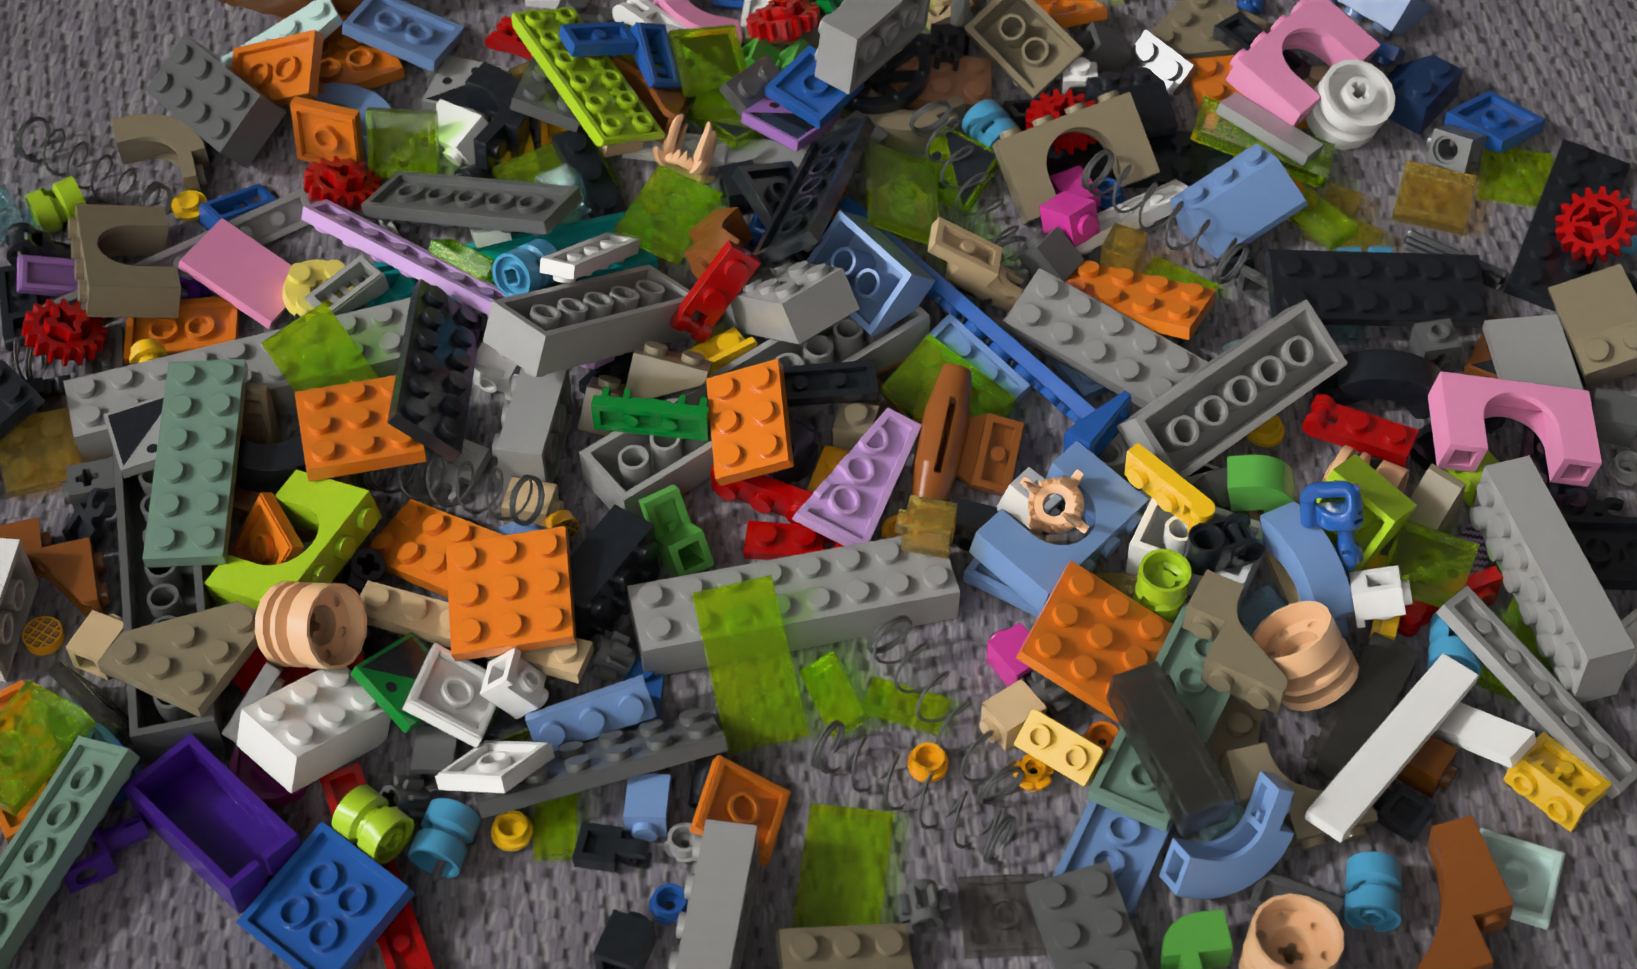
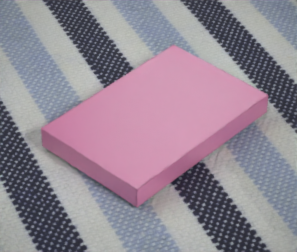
M223 218L179 261L178 268L267 329H270L287 310L283 302L282 292L284 281L292 265Z

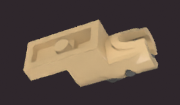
M938 217L932 224L927 252L947 261L945 280L956 285L957 290L961 293L973 296L985 304H990L1002 311H1010L1023 291L1017 285H1020L1024 279L1016 275L1011 269L1000 264L1002 247L941 217Z

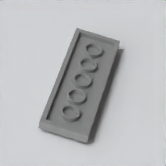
M1041 268L1037 270L1004 319L1001 327L1006 332L1119 395L1123 391L1130 393L1132 397L1131 402L1141 408L1208 363L1206 360Z

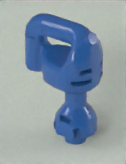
M1347 481L1311 483L1303 489L1300 495L1301 524L1305 528L1320 526L1326 530L1338 531V541L1333 547L1337 552L1344 571H1352L1356 568V563H1361L1364 559L1362 547L1355 540L1354 530L1359 529L1363 524L1361 488L1357 483L1352 484ZM1345 497L1343 500L1319 504L1316 501L1318 498Z

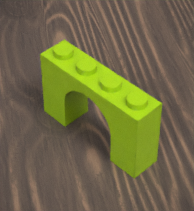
M296 469L277 492L275 498L292 525L318 532L315 540L296 558L277 565H260L227 555V564L218 565L203 583L216 606L240 602L258 610L260 601L270 587L281 581L332 583L336 575L382 518L370 491L331 479L309 482L307 472Z

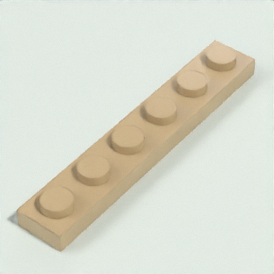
M367 581L360 594L367 615V625L405 636L412 632L420 640L451 648L449 602ZM576 638L577 643L522 651L520 657L545 675L579 684L593 655L594 648L593 642ZM500 655L489 656V657H484V658H488V659H491V660H492V659H494V658H496V657H498V656H500Z

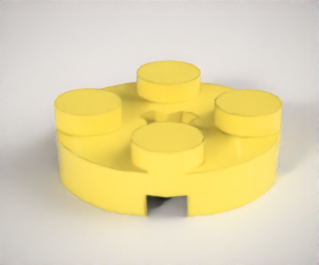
M316 259L295 263L290 266L282 292L283 302L287 310L294 317L297 313L300 317L305 318L306 322L323 319L306 302L304 297L343 269L345 264L335 259L329 261ZM354 286L348 287L350 291L355 288ZM341 292L335 294L339 299L344 296ZM328 298L321 301L328 308L333 305Z

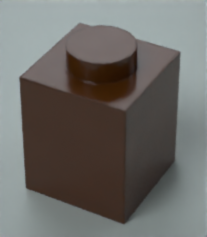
M1431 736L1395 779L1432 799L1439 787L1447 790L1458 772V768L1453 766L1458 749Z

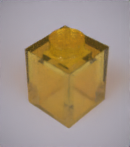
M1114 223L1101 247L1100 265L1113 268H1127L1139 273L1146 260L1149 233Z
M910 495L907 510L900 509L896 521L895 533L902 534L901 550L948 559L956 529L958 503Z

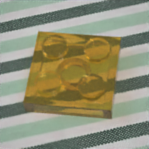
M1406 161L1391 220L1463 235L1477 175L1463 174L1454 170Z
M68 407L29 415L0 440V466L8 498L61 487V483L67 482L66 466L82 463L73 436Z

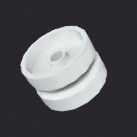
M1358 59L1342 60L1332 65L1315 87L1314 91L1321 97L1306 118V121L1313 134L1326 145L1339 150L1358 148L1370 141L1393 112L1395 94L1392 84L1382 71L1370 63Z

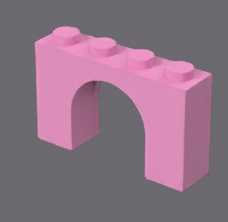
M1300 0L1292 9L1289 17L1283 14L1270 29L1271 32L1268 34L1265 31L1261 32L1252 42L1251 48L1248 51L1242 48L1230 61V65L1233 68L1226 81L1244 97L1294 127H1297L1309 116L1321 96L1289 68L1282 51L1287 49L1305 50L1316 55L1331 67L1342 60L1358 59L1369 63L1381 45L1330 0Z
M1440 371L1428 394L1436 464L1439 468L1475 473L1488 450L1484 419L1489 417L1514 419L1529 427L1539 437L1545 450L1550 482L1588 487L1602 464L1590 392L1587 390Z

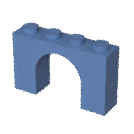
M1078 441L1073 443L1052 463L1046 479L1062 477L1063 475L1071 477L1077 469L1084 474L1078 488L1083 494L1085 503L1082 519L1090 527L1087 531V537L1069 545L1047 543L1035 537L1006 511L1001 509L976 532L969 550L971 555L1039 613L1066 565L1072 560L1092 573L1097 565L1095 561L1103 556L1107 559L1121 543L1120 538L1126 532L1129 535L1136 532L1143 517L1142 513L1149 500ZM1057 494L1058 496H1060V497L1065 501V499L1063 498L1062 495Z

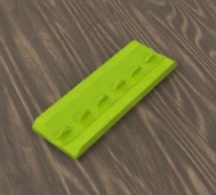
M573 7L512 12L511 18L514 30L597 147L621 144L633 140L654 141L664 139L665 133L608 55L587 56L584 58L572 57L558 35L561 24L584 23Z

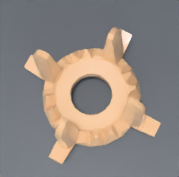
M679 114L673 120L662 148L653 147L654 158L660 165L662 172L670 177L673 173L696 180L695 184L705 185L710 183L715 178V176H710L708 173L717 143V134L715 131H712L711 122H707L694 156H687V151L682 155L681 149L688 123H684L681 127L684 115Z
M1077 469L1071 477L1066 475L1051 477L1038 484H1035L1027 477L1021 480L1020 484L1030 492L1028 498V513L1030 517L1026 524L1031 528L1029 532L1035 537H1038L1042 532L1063 534L1074 527L1084 534L1088 531L1090 527L1081 520L1085 508L1083 494L1078 488L1084 477L1081 471ZM1052 494L1062 495L1066 502L1064 511L1058 516H1050L1044 509L1045 500Z

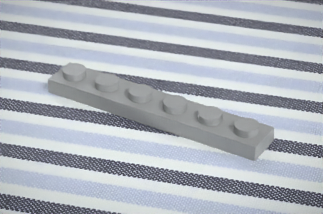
M1468 586L1447 601L1436 612L1559 744L1612 783L1607 792L1611 799L1619 795L1637 778V764Z

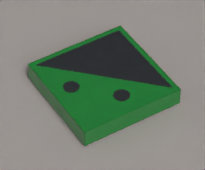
M412 632L359 663L351 672L352 677L405 734L425 722L402 710L429 653V650Z

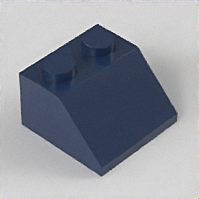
M1435 55L1397 65L1386 76L1392 84L1395 94L1394 110L1388 119L1420 135L1456 98L1463 69Z

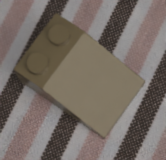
M992 0L964 27L971 41L1033 99H1036L1085 52L1035 0Z
M1621 263L1548 288L1586 388L1637 373V295Z

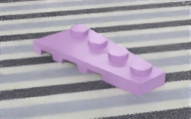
M887 408L861 437L853 449L840 461L832 473L820 484L805 504L799 508L792 520L843 546L870 542L922 425Z

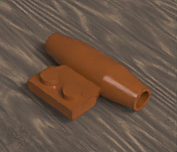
M945 364L942 366L925 406L922 426L912 463L910 510L914 514H929L930 517L939 518L956 477L969 486V489L1002 497L1008 486L1012 483L1024 423L990 413L970 417L972 372L961 365Z

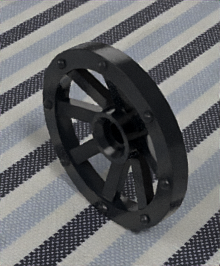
M919 34L913 38L906 48L894 55L864 81V88L843 109L851 112L858 110L862 114H884L899 110L915 101L926 89L931 77V54L924 39ZM916 56L919 64L918 70L894 71ZM910 82L899 91H896L888 84ZM871 88L883 95L880 97H867Z

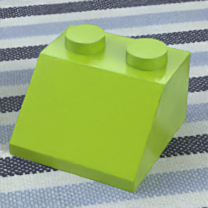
M1354 454L1335 467L1324 481H1347L1352 484L1357 483L1361 488L1363 524L1359 529L1354 530L1355 540L1362 547L1364 559L1361 563H1356V568L1349 572L1364 570L1398 533L1417 507V504L1358 455ZM1345 497L1318 498L1316 501L1319 504L1341 501ZM1322 528L1334 546L1338 541V531Z

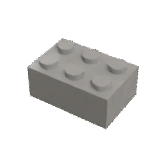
M521 368L519 375H513L510 388L512 398L510 404H504L502 410L501 424L503 427L501 434L496 433L492 443V455L497 457V468L501 469L503 473L504 494H506L512 477L521 478L523 475L528 474L536 476L541 482L554 483L574 414L569 370L557 371L546 374L543 377H534L526 374L523 368ZM497 471L496 478L500 480V473Z

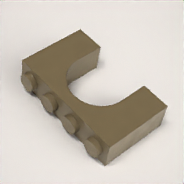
M1113 90L1097 97L1099 103L1086 107L1085 102H1081L1066 108V115L1060 118L1053 119L1052 114L1032 121L1033 128L1021 132L1019 126L999 133L1000 140L995 142L992 147L1019 219L1023 225L1040 219L1039 206L1056 196L1048 175L1046 160L1051 144L1062 134L1077 132L1089 135L1097 140L1104 149H1110L1114 152L1115 160L1112 169L1116 180L1123 169L1131 164L1130 173L1120 183L1122 188L1150 178L1160 172L1130 92L1119 95L1118 90Z
M76 204L75 218L68 219V239L71 240V258L75 260L74 277L75 281H78V302H85L87 317L178 318L181 285L177 267L132 266L110 259L123 255L152 256L165 250L167 246L168 222L164 206Z

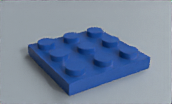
M321 821L236 923L292 969H353L415 893L402 881Z

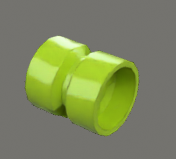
M72 176L53 183L52 189L49 191L42 187L24 195L36 225H40L42 231L51 232V234L62 230L63 223H68L69 218H75L76 204H86L82 192Z
M1157 549L1143 556L1139 564L1133 600L1168 622L1175 621L1184 602H1186L1187 591L1191 581V566L1188 560L1180 553L1171 549Z
M367 784L360 785L351 790L337 806L332 818L333 829L349 842L357 844L359 850L378 864L388 863L405 848L415 826L411 817L396 806L389 808L388 800Z

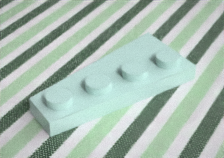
M315 0L241 46L310 30H317L324 35L323 40H325L343 24V21L331 0ZM233 51L221 58L230 66L232 64Z

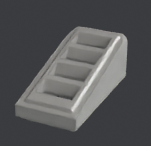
M361 254L304 298L323 318L348 313L379 297L390 288L385 275ZM350 286H354V287H355V288H354L353 290H351V291L348 289V287H350ZM341 292L344 296L339 299L335 294ZM328 298L333 305L328 308L321 301Z

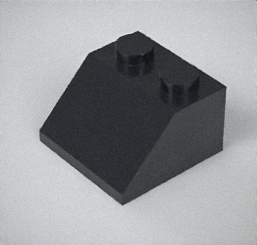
M1134 67L1131 71L1122 73L1107 71L1100 73V76L1086 78L1085 102L1094 100L1097 104L1099 103L1097 97L1113 90H1118L1119 95L1130 92L1147 138L1178 133V125L1165 81L1152 72L1150 68Z

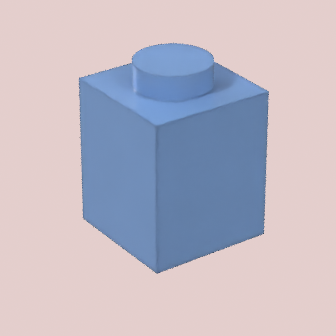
M646 773L628 778L623 814L626 836H633L634 839L648 842L655 841L657 837H668L673 796L671 775Z

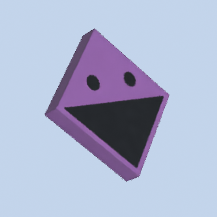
M766 96L742 112L741 123L798 152L829 131L839 119V114L837 113L819 130Z

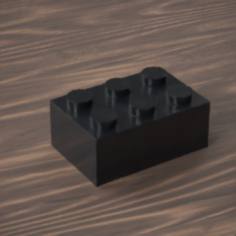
M615 504L570 556L576 638L590 641L596 634L603 635L604 630L612 632L614 630V623L621 614H629L627 586L656 581L660 573L654 524Z

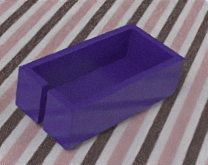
M191 733L123 785L133 811L136 814L139 813L142 820L239 915L252 904L268 885L267 882L275 877L301 846L297 833Z

